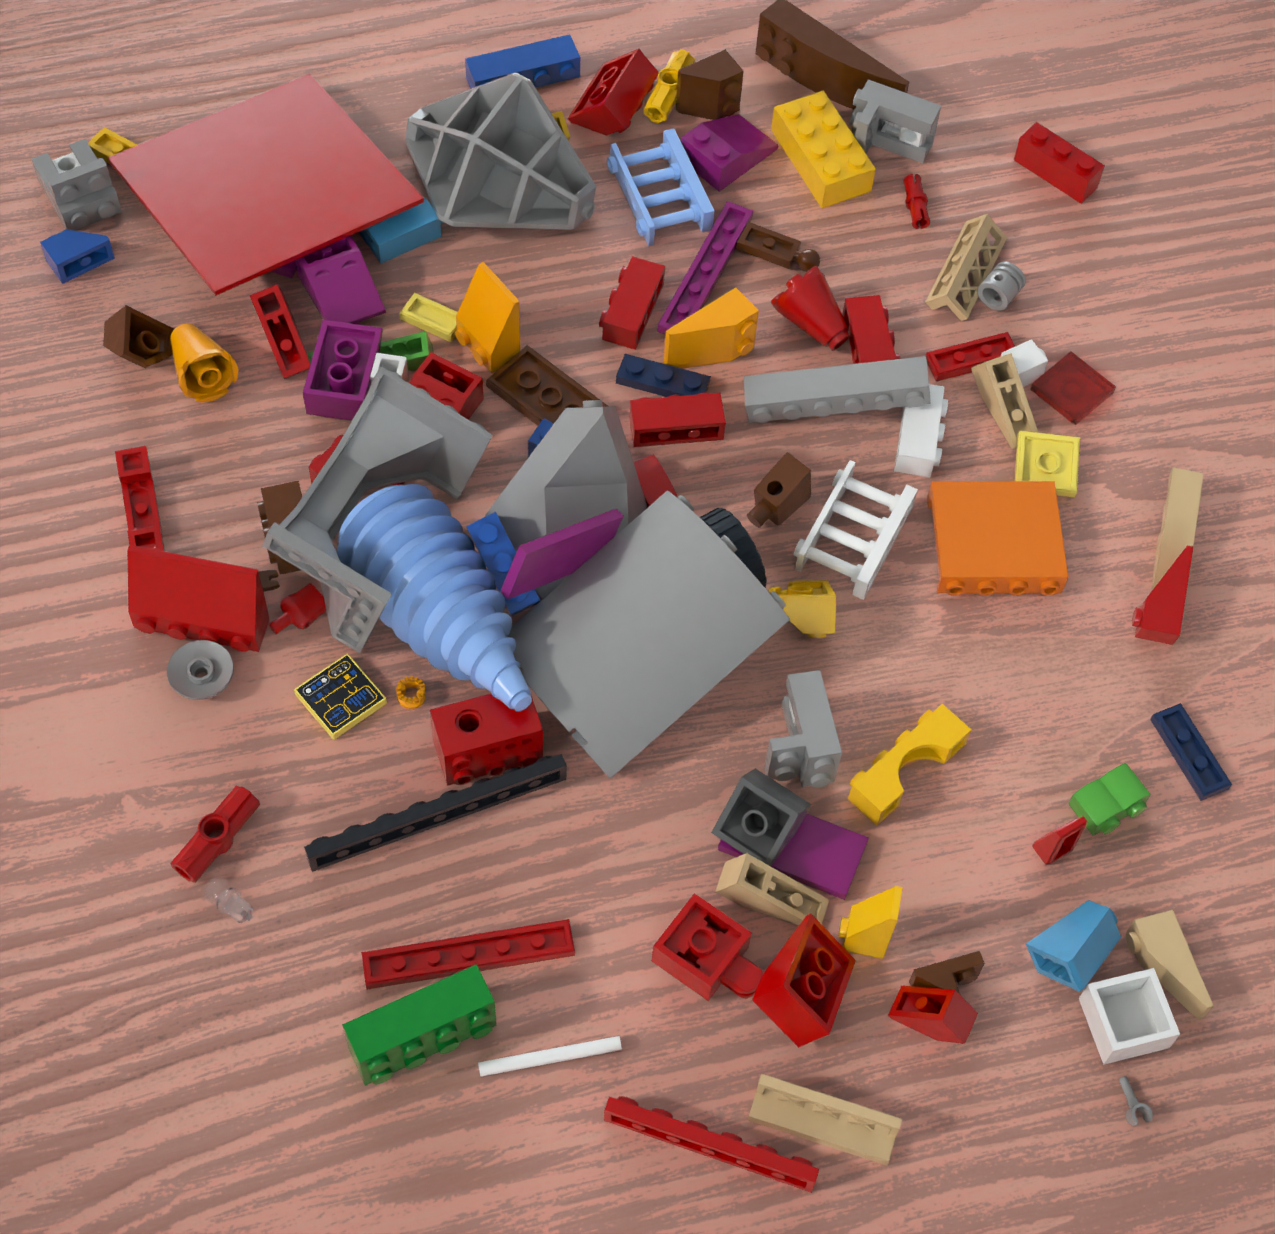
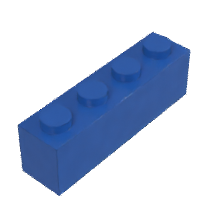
M569 34L465 58L466 79L470 89L516 72L530 79L536 88L579 78L581 57Z

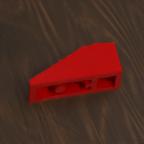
M278 284L249 295L283 378L287 379L309 370L311 364L288 302Z
M1186 546L1147 596L1140 608H1135L1132 617V626L1136 627L1135 638L1173 645L1179 638L1193 546Z

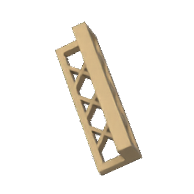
M988 214L965 222L925 301L932 310L947 305L960 321L968 319L978 298V287L990 274L1007 239V236ZM989 232L995 238L993 246L989 244ZM979 251H982L984 260L983 266H980L979 264ZM969 272H972L974 284L972 287L969 286ZM959 292H962L963 307L956 300Z
M765 1074L760 1076L748 1121L884 1165L889 1163L894 1141L902 1122L901 1118Z

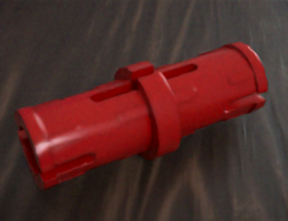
M909 174L903 179L907 195L905 204L907 209L910 210L912 226L918 229L919 221L920 228L924 229L930 225L927 211L928 197L923 192L920 175L915 174L916 182L914 183L913 174Z

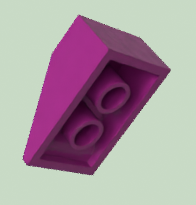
M740 114L702 122L681 137V143L696 174L718 192L778 149V144Z
M329 320L322 321L303 389L306 414L353 420L371 386L370 376L376 353H380L382 328Z

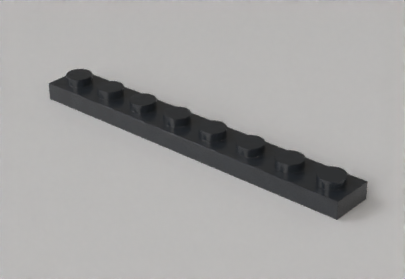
M562 754L554 757L544 756L534 764L524 768L514 767L499 777L480 779L473 783L471 787L460 791H447L435 800L416 802L409 806L407 810L399 813H386L371 823L352 825L346 828L343 833L335 836L319 837L313 840L310 845L304 846L311 871L322 869L566 780L567 770L565 760Z

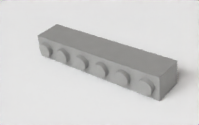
M926 356L744 376L745 407L749 423H766L783 419L796 420L811 416L825 417L830 414H853L867 410H888L895 407H918L923 404H931Z

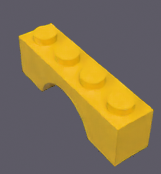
M943 704L934 711L927 710L919 718L917 727L912 731L905 730L895 741L896 746L889 752L886 749L880 752L873 760V766L867 772L864 770L859 771L850 781L851 789L848 800L876 826L900 805L904 789L900 783L898 772L903 766L920 759H929L945 764L966 745L972 729Z

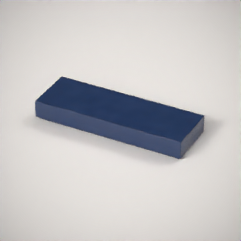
M1181 703L1152 715L1151 722L1200 801L1230 789L1232 783Z

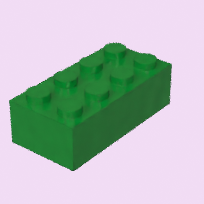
M477 964L342 1024L348 1049L364 1085L366 1086L372 1082L374 1085L384 1083L398 1070L405 1067L407 1069L416 1068L433 1054L438 1052L440 1054L449 1053L455 1050L460 1045V1042L470 1037H473V1039L482 1038L492 1031V1027L496 1026L495 1001Z

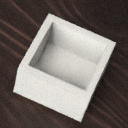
M1154 968L1087 984L1079 997L1103 1065L1168 1049L1180 1035Z

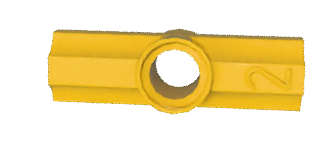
M680 49L677 52H673L666 67L659 72L658 82L644 107V115L651 122L659 124L662 121H666L674 104H676L678 70L695 63V58L690 55L689 51Z

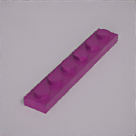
M729 201L726 202L659 321L657 332L665 335L666 330L704 307L734 253L738 239L747 223L751 222L753 210Z

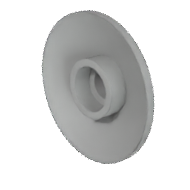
M197 640L181 646L173 653L167 665V677L173 690L179 695L193 700L208 699L222 692L230 683L234 672L233 661L229 652L220 644L208 640ZM199 673H207V675L204 677H197Z

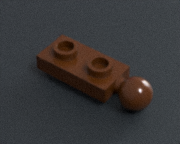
M750 222L747 223L737 241V250L790 269L794 261L805 272L814 266L819 267L820 256L815 250L805 249L799 251L801 241Z

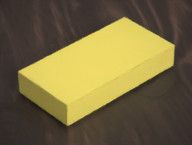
M417 293L412 295L399 313L400 320L444 340L452 342L456 336V315L458 312Z

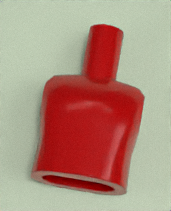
M309 583L296 593L286 596L280 603L283 614L269 623V626L275 634H278L290 624L295 625L299 629L308 628L319 616L327 612L323 595L314 585Z

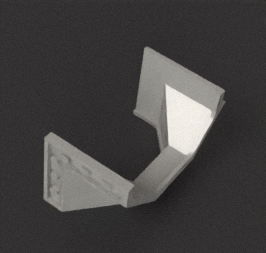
M382 366L374 376L363 403L330 458L294 510L280 525L275 522L273 523L263 543L264 548L321 582L332 637L358 653L362 651L392 593L341 563L332 541L341 529L344 520L367 490L416 479L425 480L458 499L493 436L479 423L471 422L460 415L453 407L440 403L432 398L427 391L414 387L403 380L398 373L388 371Z

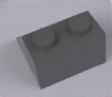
M755 768L741 777L711 833L741 853H748L765 864L772 866L797 832L812 804Z

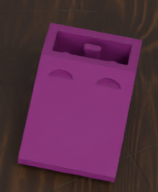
M351 235L295 260L298 277L323 320L356 324L386 313L362 254Z

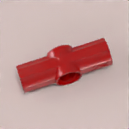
M235 786L213 813L205 815L200 820L198 831L170 863L171 867L187 881L196 883L217 856L226 853L231 848L233 837L260 806L259 800L244 787ZM213 831H223L218 837H208Z

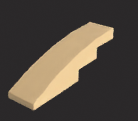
M1172 467L1169 474L1167 499L1163 507L1161 532L1157 539L1152 590L1186 546H1193L1203 473Z

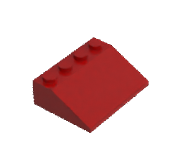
M129 545L127 550L128 612L134 628L148 634L154 632L168 634L170 637L179 640L189 638L213 641L220 645L230 646L240 652H247L248 650L259 652L270 618L258 569Z

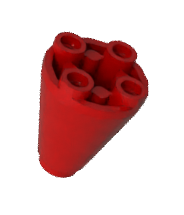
M817 266L808 270L803 277L800 273L792 277L786 283L788 289L785 292L779 293L771 300V304L777 312L823 346L829 347L832 351L842 346L850 338V334L847 332V324L825 275Z

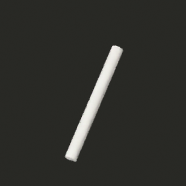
M616 1036L478 1062L480 1077L620 1051L622 1047L620 1037Z

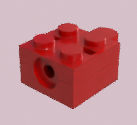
M695 893L653 946L651 961L707 1001L711 999L721 984L741 998L753 997L763 975L760 967L743 956L749 948L752 932Z

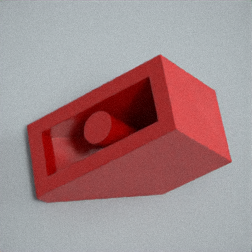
M902 985L888 1014L892 1020L934 1040L961 1044L966 1043L978 1015L976 1010L956 990Z

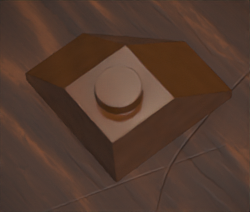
M125 305L105 321L103 346L116 355L146 369L173 355L170 337L174 328Z

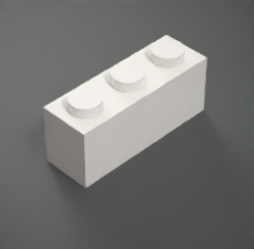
M929 384L931 404H923L918 407H903L894 472L930 478L933 466L939 467L942 448H937V441H943L945 424L940 423L941 417H946L948 399H943L944 386Z

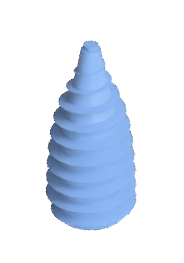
M419 484L389 486L363 499L348 514L341 526L337 554L341 563L392 593L380 616V620L386 626L393 629L396 637L409 644L414 653L420 657L427 658L433 667L449 671L456 679L471 680L475 687L487 689L492 693L493 697L501 700L510 709H515V711L526 709L532 702L531 691L521 673V664L516 661L513 654L516 648V641L514 638L507 637L512 628V618L509 614L503 613L506 603L505 597L496 590L494 575L486 570L482 555L475 551L474 542L463 533L460 522L451 517L449 507L444 502L434 499L431 490Z

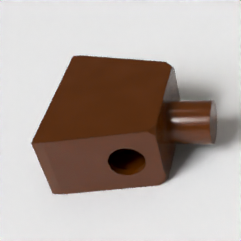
M787 452L756 486L754 490L755 507L747 514L749 521L758 528L768 519L776 525H781L811 497V470Z

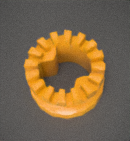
M406 676L405 679H401L397 683V700L402 707L415 709L423 705L426 700V688L421 679L419 680L418 677L414 678L413 676L408 678ZM406 689H418V691L416 692V698L413 697V699H411V697H409L408 699L405 696Z

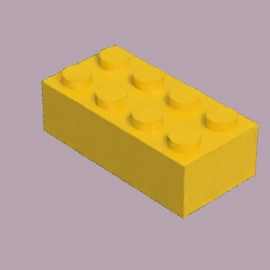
M824 90L774 107L771 131L821 208L872 191L876 168Z

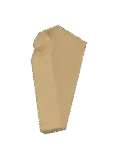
M1012 353L971 368L980 395L1011 449L1017 447L1019 430L1038 433Z
M748 853L725 861L715 891L744 908L798 926L805 916L812 914L822 924L829 903V899Z
M1169 910L1134 919L1126 932V943L1130 952L1135 953L1139 964L1145 970L1155 969L1160 984L1197 1019L1205 1018L1214 1005L1174 911Z

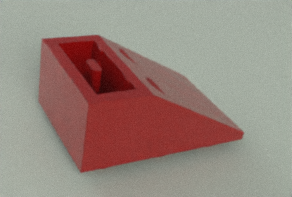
M432 352L416 370L409 382L414 387L427 391L432 398L440 403L453 407L466 419L471 417L484 400L482 377Z

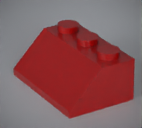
M639 48L603 63L569 115L568 120L573 124L606 136L615 132H624L631 125L630 120L634 113L642 107V100L645 95L653 89V82L659 72Z

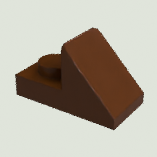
M980 951L914 969L909 983L910 986L956 990L960 994L956 982L958 985H965L975 981L985 963Z

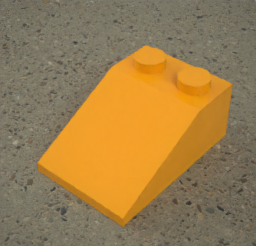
M482 262L477 266L456 315L457 330L455 335L462 346H467L472 351L476 362L481 366L484 365L492 374L520 351L519 300Z
M737 288L732 289L666 330L663 364L684 369L730 362L741 355H747L755 345L759 310Z

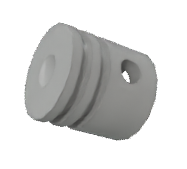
M1006 261L1000 262L979 285L977 290L978 296L987 307L992 310L1002 311L1007 308L1025 286V275L1016 265Z

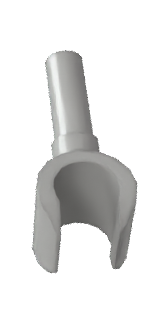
M1127 1076L1121 1077L1119 1082L1129 1106L1126 1112V1120L1133 1126L1138 1125L1135 1111L1139 1110L1142 1112L1145 1122H1150L1153 1117L1151 1108L1144 1103H1139Z

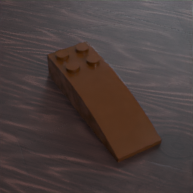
M777 0L760 13L755 54L780 70L784 75L789 76L815 93L824 90L830 100L854 110L856 108L853 105L855 94L858 89L862 90L868 79L905 93L908 92L909 81L787 0Z

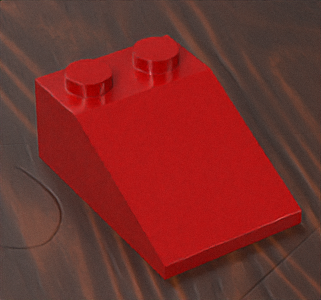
M812 914L805 916L761 976L752 1000L799 1048L830 1034L856 960Z

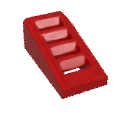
M1082 816L1054 829L1036 840L1032 845L1033 849L1046 865H1050L1073 851L1087 825V820Z

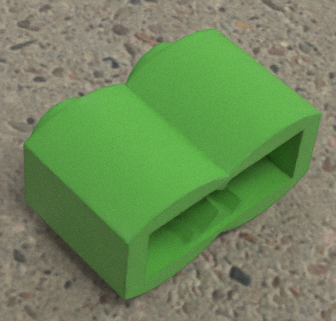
M1124 763L1109 771L1100 779L1087 784L1075 792L1070 799L1069 806L1079 818L1084 816L1087 820L1086 828L1092 836L1100 832L1106 835L1121 824L1120 819L1128 815L1132 819L1144 812L1147 808L1146 802L1151 794L1130 767Z

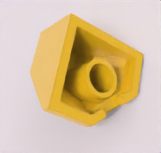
M796 580L789 582L787 589L782 591L779 586L768 588L769 593L772 591L776 592L785 602L786 606L783 608V611L803 634H807L808 637L824 638L827 634L835 633L836 595L828 580Z

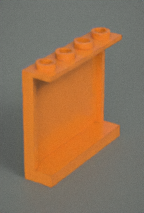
M931 481L927 495L928 509H932L940 578L937 593H947L952 596L963 593H979L984 596L994 593H1010L1018 596L1025 593L1054 595L1063 592L1068 579L1055 481Z

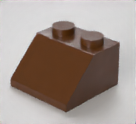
M726 49L678 70L676 111L678 113L715 120L731 116L740 110L744 71Z

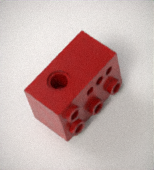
M492 693L430 709L433 742L447 786L452 784L464 785L471 782L474 778L485 775L497 776L510 768L532 765L543 757V728L533 699L531 704L522 711L510 709L501 700L493 697Z

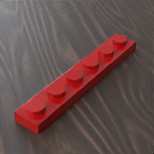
M609 1096L604 1110V1121L812 1193L819 1169L812 1167L813 1163L805 1158L793 1156L791 1159L778 1155L777 1150L770 1146L757 1144L755 1147L743 1143L742 1138L735 1134L722 1132L720 1135L708 1131V1127L698 1121L688 1120L685 1123L673 1119V1115L663 1109L653 1108L652 1111L639 1107L635 1100L628 1097L619 1096L618 1099Z

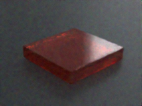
M1070 351L1035 380L1030 390L1071 423L1077 425L1111 396L1116 386Z

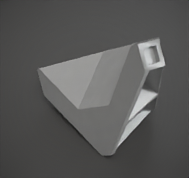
M515 72L423 106L408 117L406 145L437 218L452 227L574 230L585 219H589L593 215L596 185L530 79Z
M602 400L583 401V407L565 408L485 514L486 517L494 512L497 513L516 552L522 544L613 509H618L624 516L617 530V535L647 509L646 500L616 406L603 407ZM570 575L538 587L535 591L544 599Z

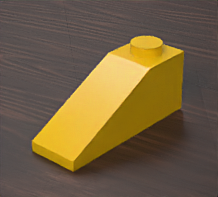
M894 886L851 906L848 918L841 917L838 937L844 938L843 947L848 952L884 958L898 921L903 887Z

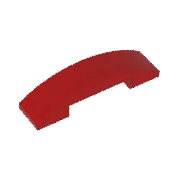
M141 446L115 451L128 525L129 545L164 551L161 522L147 447Z

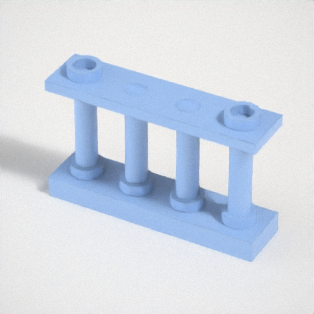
M674 128L663 132V143L657 148L622 156L616 143L610 145V157H607L608 169L611 174L615 173L635 216L639 236H644L648 247L654 245L656 229L690 220L697 222L702 232L712 229L714 209ZM660 158L667 160L670 165L668 168L633 177L627 168ZM668 179L677 180L679 184L677 189L646 197H641L637 187ZM680 199L687 201L690 206L689 209L652 219L647 208Z

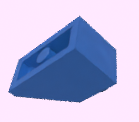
M66 229L40 242L46 262L62 284L115 259L110 239L106 235Z

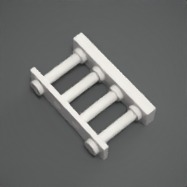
M850 460L844 471L838 470L832 484L835 488L806 540L802 538L799 540L794 551V556L797 557L795 570L801 572L807 560H813L851 577V581L855 583L852 595L864 600L914 506L918 489L906 485L901 495L896 493L893 496L852 478L855 462ZM846 489L889 507V511L892 513L889 518L883 517L881 519L840 500ZM836 512L877 530L876 534L879 537L876 542L873 540L867 542L828 525L832 514ZM822 535L863 553L867 559L864 565L858 564L855 566L814 547Z

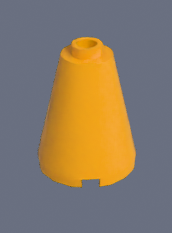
M182 324L173 330L170 340L178 384L186 397L195 398L197 402L202 403L214 401L225 396L229 392L227 388L233 381L236 383L238 379L239 369L232 355L193 324Z

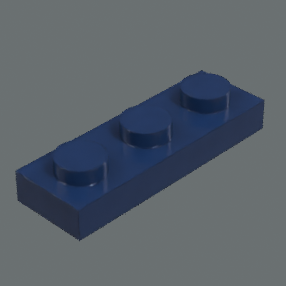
M624 354L616 375V384L664 397L671 395H697L708 391L711 376Z

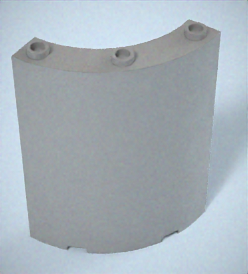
M668 490L517 621L507 636L514 638L516 641V648L513 654L516 661L521 664L520 670L528 687L533 690L543 704L569 732L573 728L576 730L572 734L574 739L609 778H612L790 620L783 611V608L786 606L785 602L776 592L772 591L769 593L734 553L737 551V548L725 535L720 538L692 511L694 509L693 506L683 495L676 497Z

